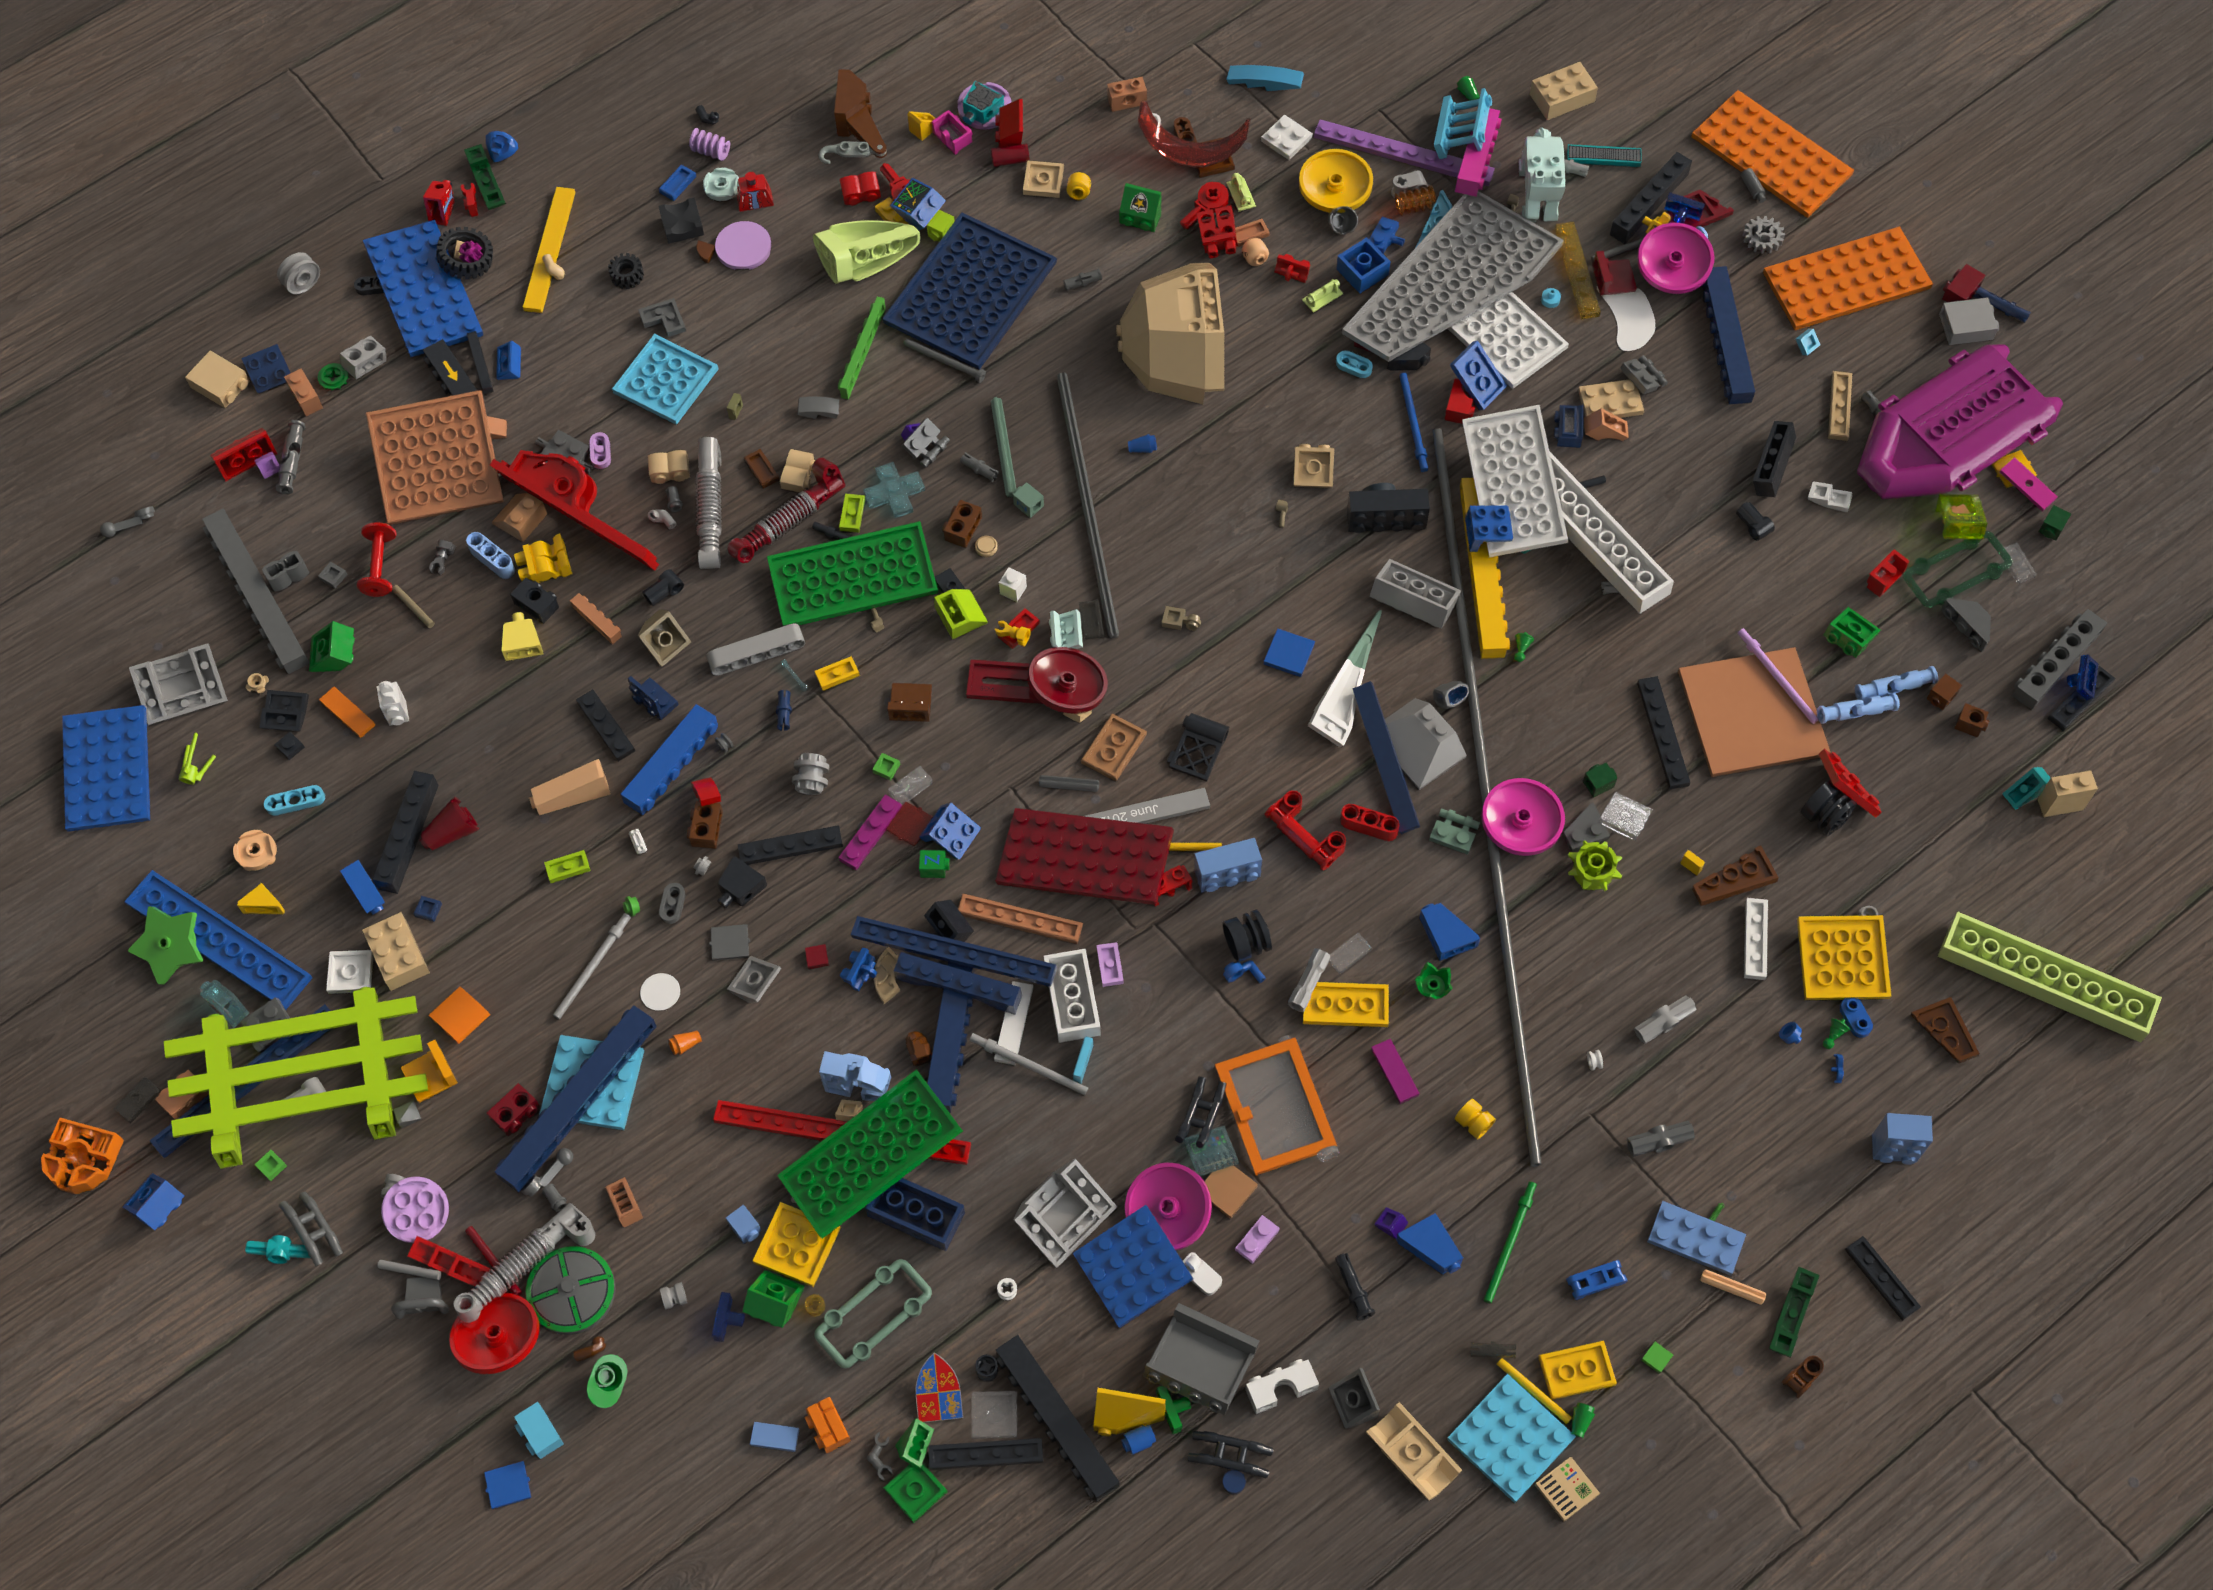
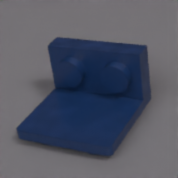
M278 344L241 358L257 393H262L286 383L284 377L291 374Z
M632 676L628 678L633 700L638 705L643 704L646 707V711L652 717L657 716L662 720L679 705L675 698L650 677L642 685Z

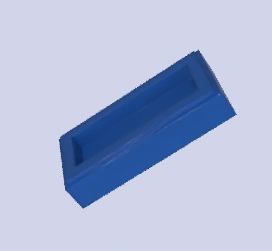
M680 165L659 188V193L675 201L696 178V173Z

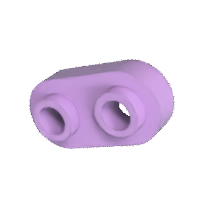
M602 432L595 433L590 438V459L592 465L597 469H604L611 463L610 441L608 436Z

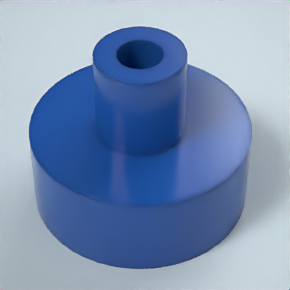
M1789 1022L1781 1028L1779 1037L1787 1044L1793 1042L1798 1044L1802 1040L1800 1037L1802 1029L1795 1022Z

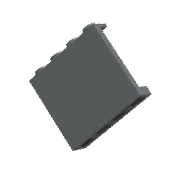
M1178 1303L1167 1330L1150 1362L1145 1366L1143 1377L1147 1378L1151 1383L1166 1387L1172 1393H1179L1194 1403H1200L1215 1413L1225 1415L1256 1354L1260 1341Z

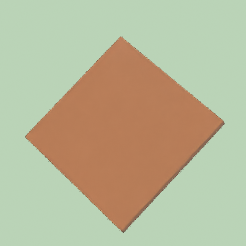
M481 390L366 413L388 525L504 502L499 474L490 466L492 460L495 459Z
M1796 648L1766 652L1765 655L1817 716V710ZM1756 655L1679 668L1678 673L1711 777L1820 758L1819 753L1824 748L1830 752L1819 720L1815 724L1808 720Z

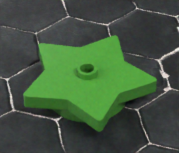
M148 907L145 932L128 949V952L149 962L158 984L164 985L174 972L183 965L203 962V958L196 946V936L194 933L197 913L189 912L171 917L156 907Z

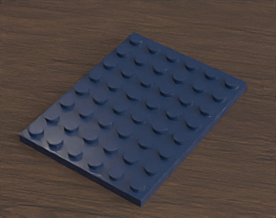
M961 212L883 317V323L980 370L1055 266L1057 258Z

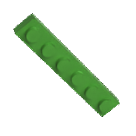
M877 296L875 303L871 304L870 315L864 320L863 332L859 333L857 346L852 349L851 361L845 366L843 379L839 380L838 390H840L841 398L848 400L886 310L885 300L882 297Z

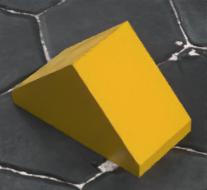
M908 112L909 131L923 141L933 132L932 121L936 118L930 113Z
M262 883L239 900L237 904L243 914H284L285 912L279 901Z

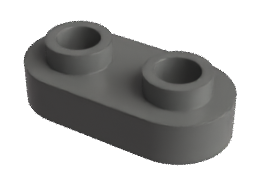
M679 883L667 885L663 892L659 915L662 921L667 924L676 923L681 917L686 894L683 886ZM673 894H679L676 898L672 897ZM673 912V913H674L673 916H671V917L667 916L668 913Z

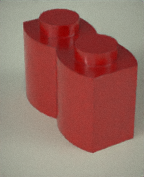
M865 172L858 176L850 175L840 179L845 205H857L862 201L873 202L881 198L876 172Z

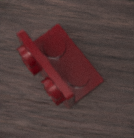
M1596 251L1592 267L1600 295L1636 292L1637 287L1629 259L1609 261L1608 258H1605L1604 251Z

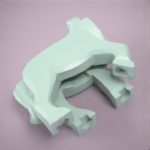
M1540 127L1533 136L1526 137L1522 157L1519 159V176H1525L1526 189L1525 206H1522L1521 216L1531 222H1536L1539 219L1540 202L1544 201L1543 220L1558 221V205L1565 191L1563 141L1561 137H1552L1548 129Z

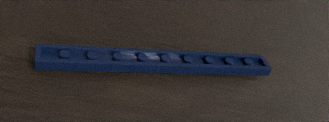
M857 916L851 932V937L854 939L1049 987L1052 985L1057 970L1056 964Z
M324 1004L313 1014L331 1010ZM329 1029L282 1037L246 1066L294 1058ZM263 1081L234 1086L236 1102ZM207 1095L178 1119L211 1113L210 1096ZM171 1123L153 1137L150 1142L162 1157L166 1158L195 1134L173 1138Z

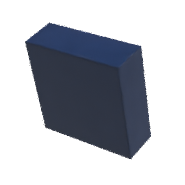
M421 896L414 911V916L435 922L442 906L441 901Z

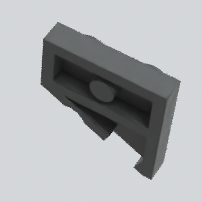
M1594 802L1563 833L1571 852L1580 850L1583 846V841L1587 843L1603 842L1610 838V834Z

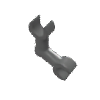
M880 1432L875 1435V1444L867 1456V1461L878 1471L879 1479L884 1482L881 1472L887 1470L892 1475V1469L884 1465L878 1456L882 1448L888 1446L889 1437H887L884 1443L878 1442Z

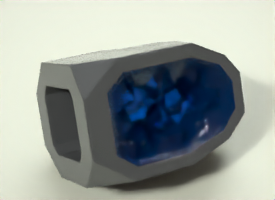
M1461 681L1442 684L1433 691L1435 703L1443 709L1452 708L1462 703L1469 694L1468 686Z

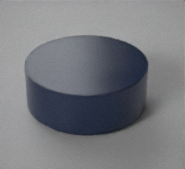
M1231 1470L1224 1475L1223 1487L1226 1492L1235 1495L1244 1490L1246 1480L1240 1471Z

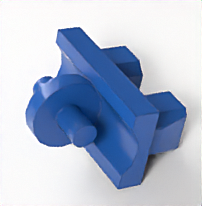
M863 947L860 952L852 951L849 957V961L853 964L852 968H845L840 974L843 981L850 984L857 991L861 989L863 983L867 982L869 977L875 978L877 975V971L873 969L876 964L874 962L875 958L869 954L868 949Z

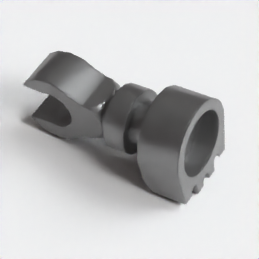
M438 540L436 558L431 562L429 568L433 573L435 567L440 566L438 573L442 575L445 571L444 560L447 559V554L451 555L454 553L455 545L452 542Z

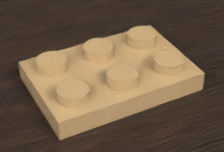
M1630 379L1580 386L1578 389L1585 417L1600 408L1619 418L1643 415L1644 413L1638 388Z

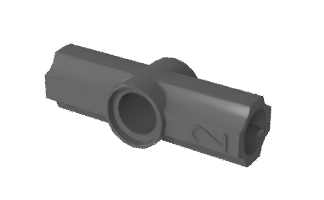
M1688 1120L1667 1127L1666 1125H1658L1646 1133L1628 1137L1626 1141L1628 1150L1634 1157L1652 1151L1659 1153L1669 1150L1674 1145L1694 1140L1695 1135L1693 1126Z

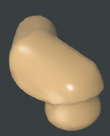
M550 254L544 255L542 259L547 272L557 280L563 279L565 274L563 268L553 262Z

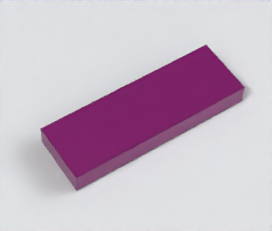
M1388 1039L1372 1046L1371 1051L1399 1104L1418 1097L1420 1093L1392 1040Z

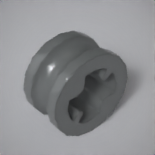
M722 733L720 738H715V742L724 753L728 752V748L732 749L734 747L732 741L725 733Z

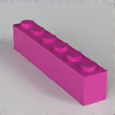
M1489 108L1485 129V142L1482 145V150L1478 151L1475 143L1467 144L1455 192L1477 197L1478 190L1483 189L1485 179L1482 177L1486 178L1488 167L1485 165L1489 166L1492 155L1489 153H1493L1502 121L1499 118L1500 110Z

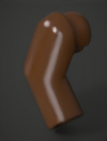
M601 1336L595 1337L592 1340L593 1345L574 1351L575 1360L579 1362L604 1351L606 1348L604 1338Z

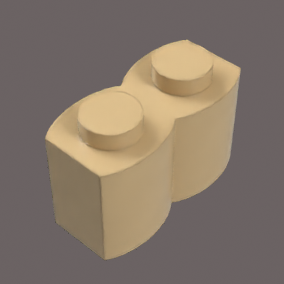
M793 449L789 451L786 465L781 475V489L801 492L810 487L811 477L809 476L815 461L812 453Z
M685 450L648 455L649 476L652 483L663 484L670 480L680 482L690 478L689 458Z

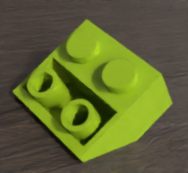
M951 589L934 597V607L952 639L988 623L970 590Z

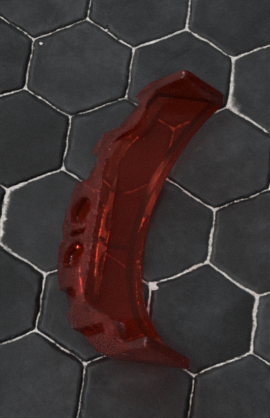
M1142 100L1140 103L1138 123L1149 145L1166 160L1180 166L1187 165L1192 168H1199L1217 164L1233 155L1247 139L1251 118H1247L1245 123L1231 135L1208 143L1186 141L1169 133L1155 119L1147 100Z

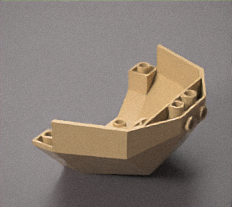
M1192 263L1140 282L1120 320V325H1116L1117 336H1120L1121 340L1118 341V352H1122V360L1148 391L1203 404L1205 392L1224 391V326L1217 269L1210 263Z

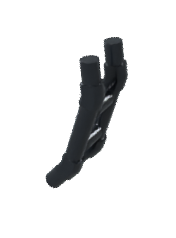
M1198 1076L1184 1121L1175 1137L1177 1143H1182L1190 1131V1126L1202 1128L1196 1146L1198 1148L1204 1147L1211 1135L1216 1116L1222 1105L1227 1083L1219 1081L1213 1103L1201 1100L1206 1078ZM1197 1108L1209 1111L1206 1121L1194 1118Z
M1193 1432V1440L1216 1443L1214 1456L1203 1453H1189V1462L1236 1470L1265 1479L1268 1477L1269 1470L1254 1464L1245 1463L1248 1450L1271 1457L1273 1454L1272 1447L1259 1442L1247 1441L1214 1432ZM1225 1445L1239 1448L1236 1461L1223 1458Z

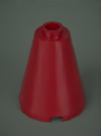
M453 797L420 834L422 837L420 842L426 849H438L480 829L477 827L478 824L469 810L458 805L461 801L457 797Z

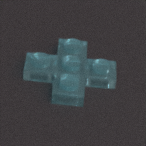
M894 462L876 467V474L881 484L863 489L870 509L889 503L895 518L912 513L913 507L908 496L925 491V486L919 472L900 477Z

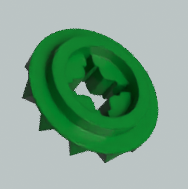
M338 363L328 364L318 373L319 384L325 390L341 389L343 384H347V379L349 378L348 372ZM335 373L337 377L332 381L331 378H333Z

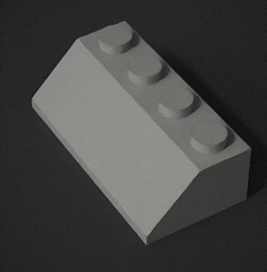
M1389 559L1375 578L1369 597L1442 629L1457 602L1461 590Z

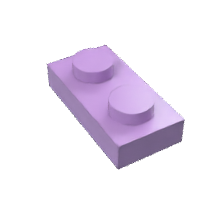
M1117 942L1097 945L1103 987L1124 984Z
M1262 1215L1237 1245L1235 1251L1253 1264L1279 1232L1280 1228Z

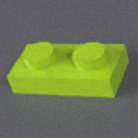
M845 494L839 525L840 531L859 533L865 495Z
M584 850L544 862L550 883L591 871Z

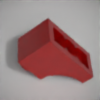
M1456 378L1454 379L1447 405L1445 420L1463 424L1462 419L1473 417L1475 407H1472L1473 399L1466 396L1462 389V383Z

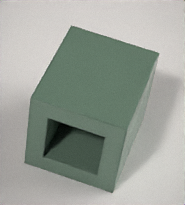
M1027 482L1014 491V505L1031 518L1044 506L1043 495Z

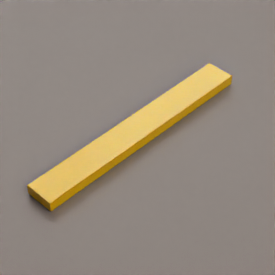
M556 187L523 304L524 311L543 312L552 276L547 272L542 257L550 254L553 262H557L575 196V189Z

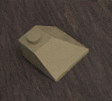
M662 609L645 621L638 634L639 639L660 667H663L691 643V640L671 613Z

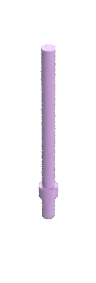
M1744 628L1741 629L1738 635L1747 644L1746 648L1750 653L1756 655L1808 720L1815 724L1819 720L1818 717L1760 649V644L1756 639H1752Z

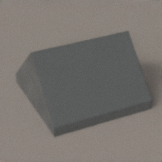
M1359 1368L1328 1387L1345 1429L1378 1418L1380 1409L1363 1368Z

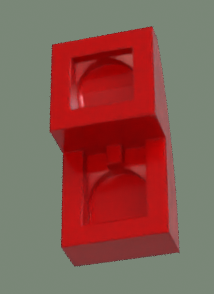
M711 777L691 782L695 796L699 799L701 806L721 802V795Z

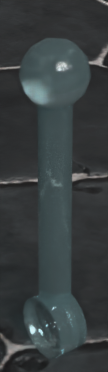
M783 659L781 661L783 667L798 682L800 689L807 691L808 685L799 679L787 661Z

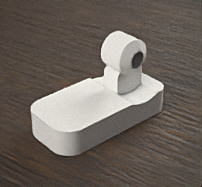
M1192 1252L1183 1260V1263L1194 1278L1191 1282L1204 1294L1213 1295L1221 1287V1276L1200 1259L1197 1254Z

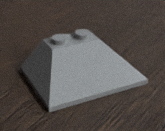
M209 643L159 660L148 661L129 667L141 705L146 707L148 725L228 701Z
M1415 698L1385 719L1401 770L1418 790H1421L1467 757L1454 729L1428 702Z
M1073 1159L1054 1171L1021 1203L1013 1220L1052 1265L1057 1268L1117 1206L1076 1159Z

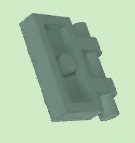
M1441 808L1439 816L1446 818L1445 823L1439 820L1436 821L1429 841L1468 855L1476 835L1469 832V829L1478 830L1480 822L1473 820V817H1464L1456 814L1454 810L1450 809L1448 811ZM1452 821L1464 825L1463 828L1452 826Z

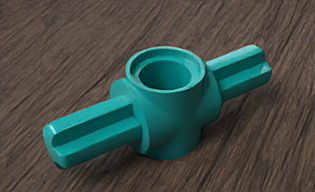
M282 1235L272 1236L268 1242L247 1241L245 1247L247 1254L266 1255V1259L275 1264H284L287 1260H290V1257L311 1258L305 1249V1245L292 1244L290 1238Z

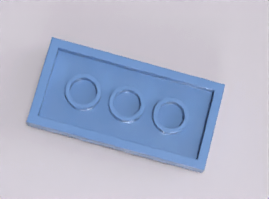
M1662 1201L1647 1242L1731 1276L1746 1234Z

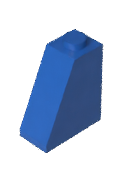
M359 860L340 870L367 914L371 912L374 915L384 909L382 905L385 904V901Z
M1441 903L1436 905L1428 904L1422 908L1419 919L1439 961L1478 947L1479 935Z
M1436 1213L1398 1233L1396 1241L1399 1245L1439 1273L1449 1272L1451 1274L1461 1267L1463 1256Z

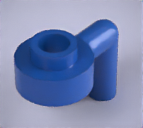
M1251 960L1243 964L1231 962L1224 968L1223 976L1228 982L1237 980L1248 970H1250L1259 983L1266 979Z

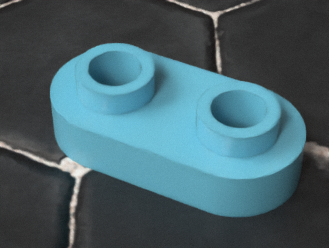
M1341 351L1336 357V365L1340 370L1359 378H1367L1372 373L1373 365L1369 359L1350 351Z

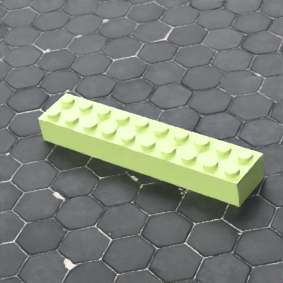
M1957 912L1951 921L1938 954L1940 958L2138 1042H2142L2149 1034L2162 999L2160 996L1960 912Z

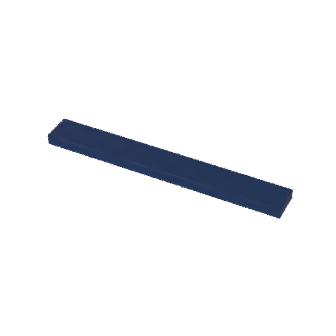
M1369 681L1352 689L1394 817L1399 821V832L1404 834L1419 828L1420 824L1373 683Z

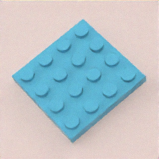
M654 334L612 388L614 394L677 425L718 371V365Z
M560 1035L540 1113L551 1105L554 1096L566 1087L568 1079L572 1075L577 1074L583 1061L587 1058L589 1059L594 1053L595 1047L603 1041ZM638 1048L577 1123L618 1130L625 1129L644 1054L643 1048Z
M1507 1374L1450 1434L1447 1440L1505 1495L1516 1503L1576 1436L1571 1434V1431Z

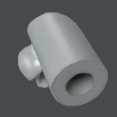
M657 509L648 512V518L652 522L665 523L668 529H673L677 525L666 510Z

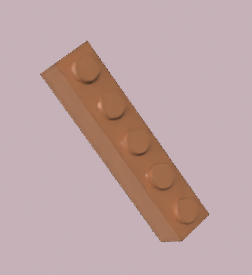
M578 593L570 600L571 606L612 645L622 637L620 628L614 626L609 618H605L603 612L598 611L593 603L590 604L584 595L582 596Z

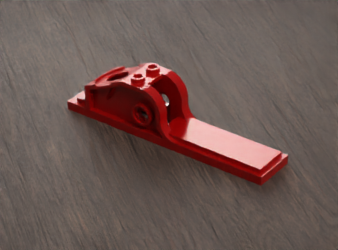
M520 450L511 465L503 460L498 462L495 459L490 463V466L503 478L655 571L659 566L656 562L657 558L647 548L589 513L590 506L597 495V486L595 481L584 471L586 468L579 464L575 458L571 456L566 458L561 454L549 453V455L535 454L533 451Z

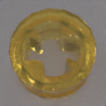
M813 1294L807 1297L805 1308L809 1315L819 1316L824 1312L826 1305L820 1295ZM815 1300H817L818 1304L821 1302V1305L817 1306V1310H813L812 1307L809 1308V1305H813Z

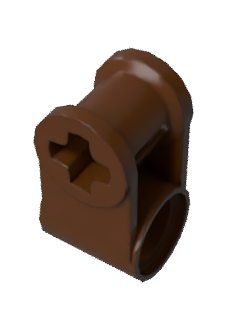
M1809 1356L1797 1368L1792 1370L1781 1383L1783 1385L1787 1384L1799 1399L1822 1373L1824 1363L1818 1356ZM1807 1364H1814L1817 1372H1810L1807 1369Z

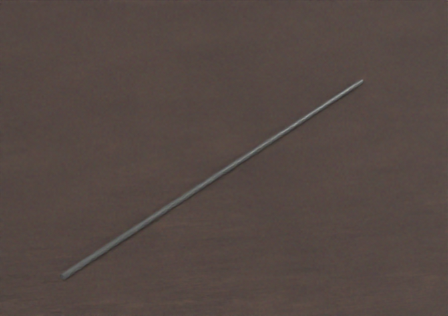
M1441 429L1433 430V440L1452 582L1454 588L1461 590L1456 602V611L1466 685L1469 688L1468 701L1483 806L1487 795L1491 791L1443 434ZM1487 835L1530 1164L1532 1167H1537L1542 1164L1499 847Z

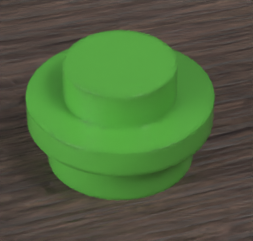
M626 897L625 902H623L624 911L633 917L636 913L640 912L639 903L636 897Z

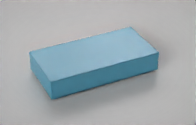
M1087 1036L1084 1037L1073 1072V1081L1079 1084L1082 1083L1093 1048V1038Z

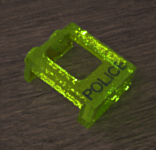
M1939 494L1935 511L1941 512L1945 523L1943 530L1944 539H1984L1988 523L1979 495ZM1964 504L1969 512L1974 514L1953 513L1951 507Z

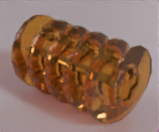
M1431 185L1427 189L1421 187L1420 191L1415 188L1413 192L1407 190L1406 194L1401 191L1399 195L1397 193L1394 195L1396 208L1401 216L1404 215V210L1410 214L1411 208H1413L1415 213L1418 212V207L1425 211V205L1431 210L1432 204L1436 203L1435 192Z

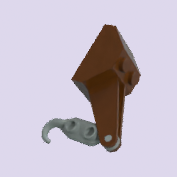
M838 70L834 114L837 135L844 137L853 135L860 142L844 141L840 144L823 147L819 151L818 156L821 162L825 164L831 163L830 160L824 158L826 153H836L842 157L863 158L874 154L877 158H883L887 155L886 144L871 117L872 104H869L871 94L867 92L866 84L850 70Z

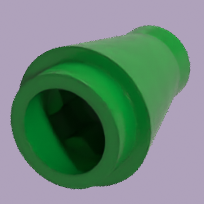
M1465 76L1457 82V89L1469 101L1480 99L1473 78Z
M1577 1402L1576 1407L1573 1408L1571 1434L1584 1438L1585 1432L1595 1416L1594 1407Z

